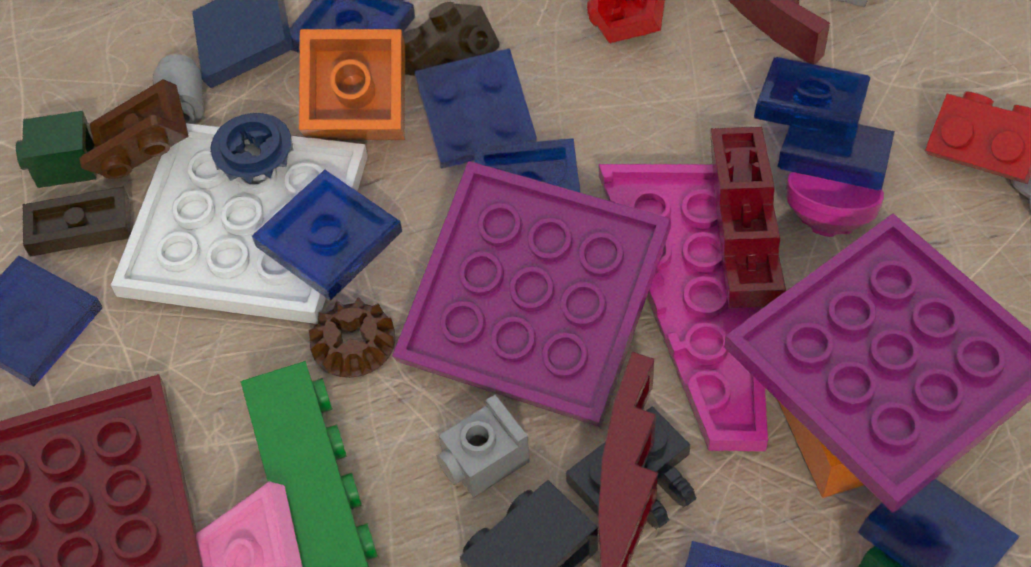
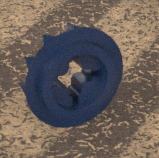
M265 113L243 114L227 121L217 130L211 142V156L216 169L222 170L230 181L242 177L249 184H251L254 177L265 175L271 179L275 168L287 167V156L289 152L293 151L291 134L288 127L277 117ZM244 140H248L250 144L260 148V155L252 156L250 152H246Z

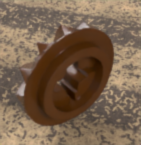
M359 297L355 303L345 305L336 300L332 310L326 314L318 312V324L309 330L310 350L316 363L326 372L346 378L363 376L382 366L390 357L396 339L392 319L383 312L380 305H367ZM360 327L363 341L360 340L358 342L355 339H349L344 344L339 329L353 332Z

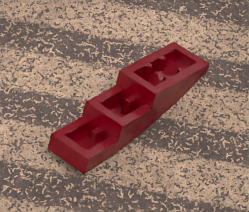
M728 0L745 18L774 42L812 67L824 56L830 22L800 6V0Z
M762 127L710 128L718 230L728 307H765L786 292L779 257L780 234L773 205L775 186Z
M633 351L614 401L602 457L598 511L601 567H629L657 498L658 473L644 468L655 442L656 414L643 410L653 388L654 358Z

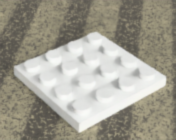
M186 123L189 137L173 145L167 153L161 155L111 283L116 297L318 324V312L321 313L368 158L366 145L291 136L293 151L289 152L287 156V167L275 168L271 179L265 175L256 176L251 184H249L242 177L230 181L222 170L216 169L211 156V142L220 127ZM244 140L246 152H250L252 156L260 155V148H256L248 140Z

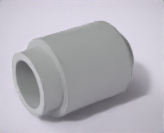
M174 54L162 58L153 72V85L162 79L176 84L185 122L195 124L204 114L202 73L196 66V63L188 56Z

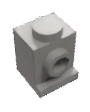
M496 395L486 400L485 407L439 435L442 452L437 455V460L443 472L454 485L462 481L473 498L530 462L527 434Z

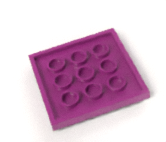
M468 161L392 357L399 363L601 428L669 235L671 219Z
M894 213L729 332L725 337L724 348L893 513L1031 401V331Z

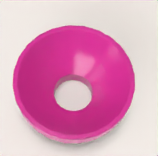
M817 164L799 167L789 174L786 185L787 202L801 219L802 223L808 225L812 232L828 237L838 234L849 235L853 230L873 221L878 216L884 199V192L876 181L860 172L834 165Z

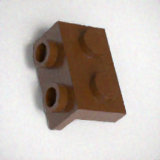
M162 79L89 123L95 148L81 156L79 160L82 169L100 174L108 179H118L129 175L133 168L147 160L164 155L170 150V147L189 137L177 85Z

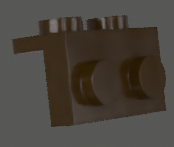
M452 1L445 2L433 8L429 13V19L418 28L404 32L405 75L417 76L427 96L432 99H438L500 47V42L482 6L456 4Z

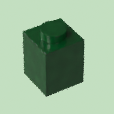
M83 111L23 119L22 140L16 142V156L22 170L28 169L37 188L97 180V173L82 169L79 160L81 156L95 148L91 128Z

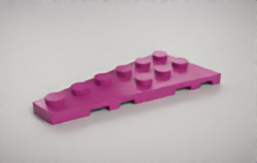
M599 164V179L608 201L671 219V229L647 298L708 450L766 452L768 430L765 387L724 348L726 335L760 311L761 307H728L712 164Z

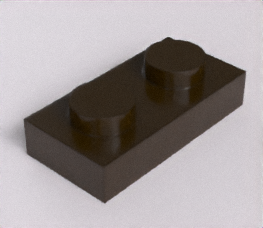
M124 186L22 204L23 246L29 257L129 239L131 235L130 203Z

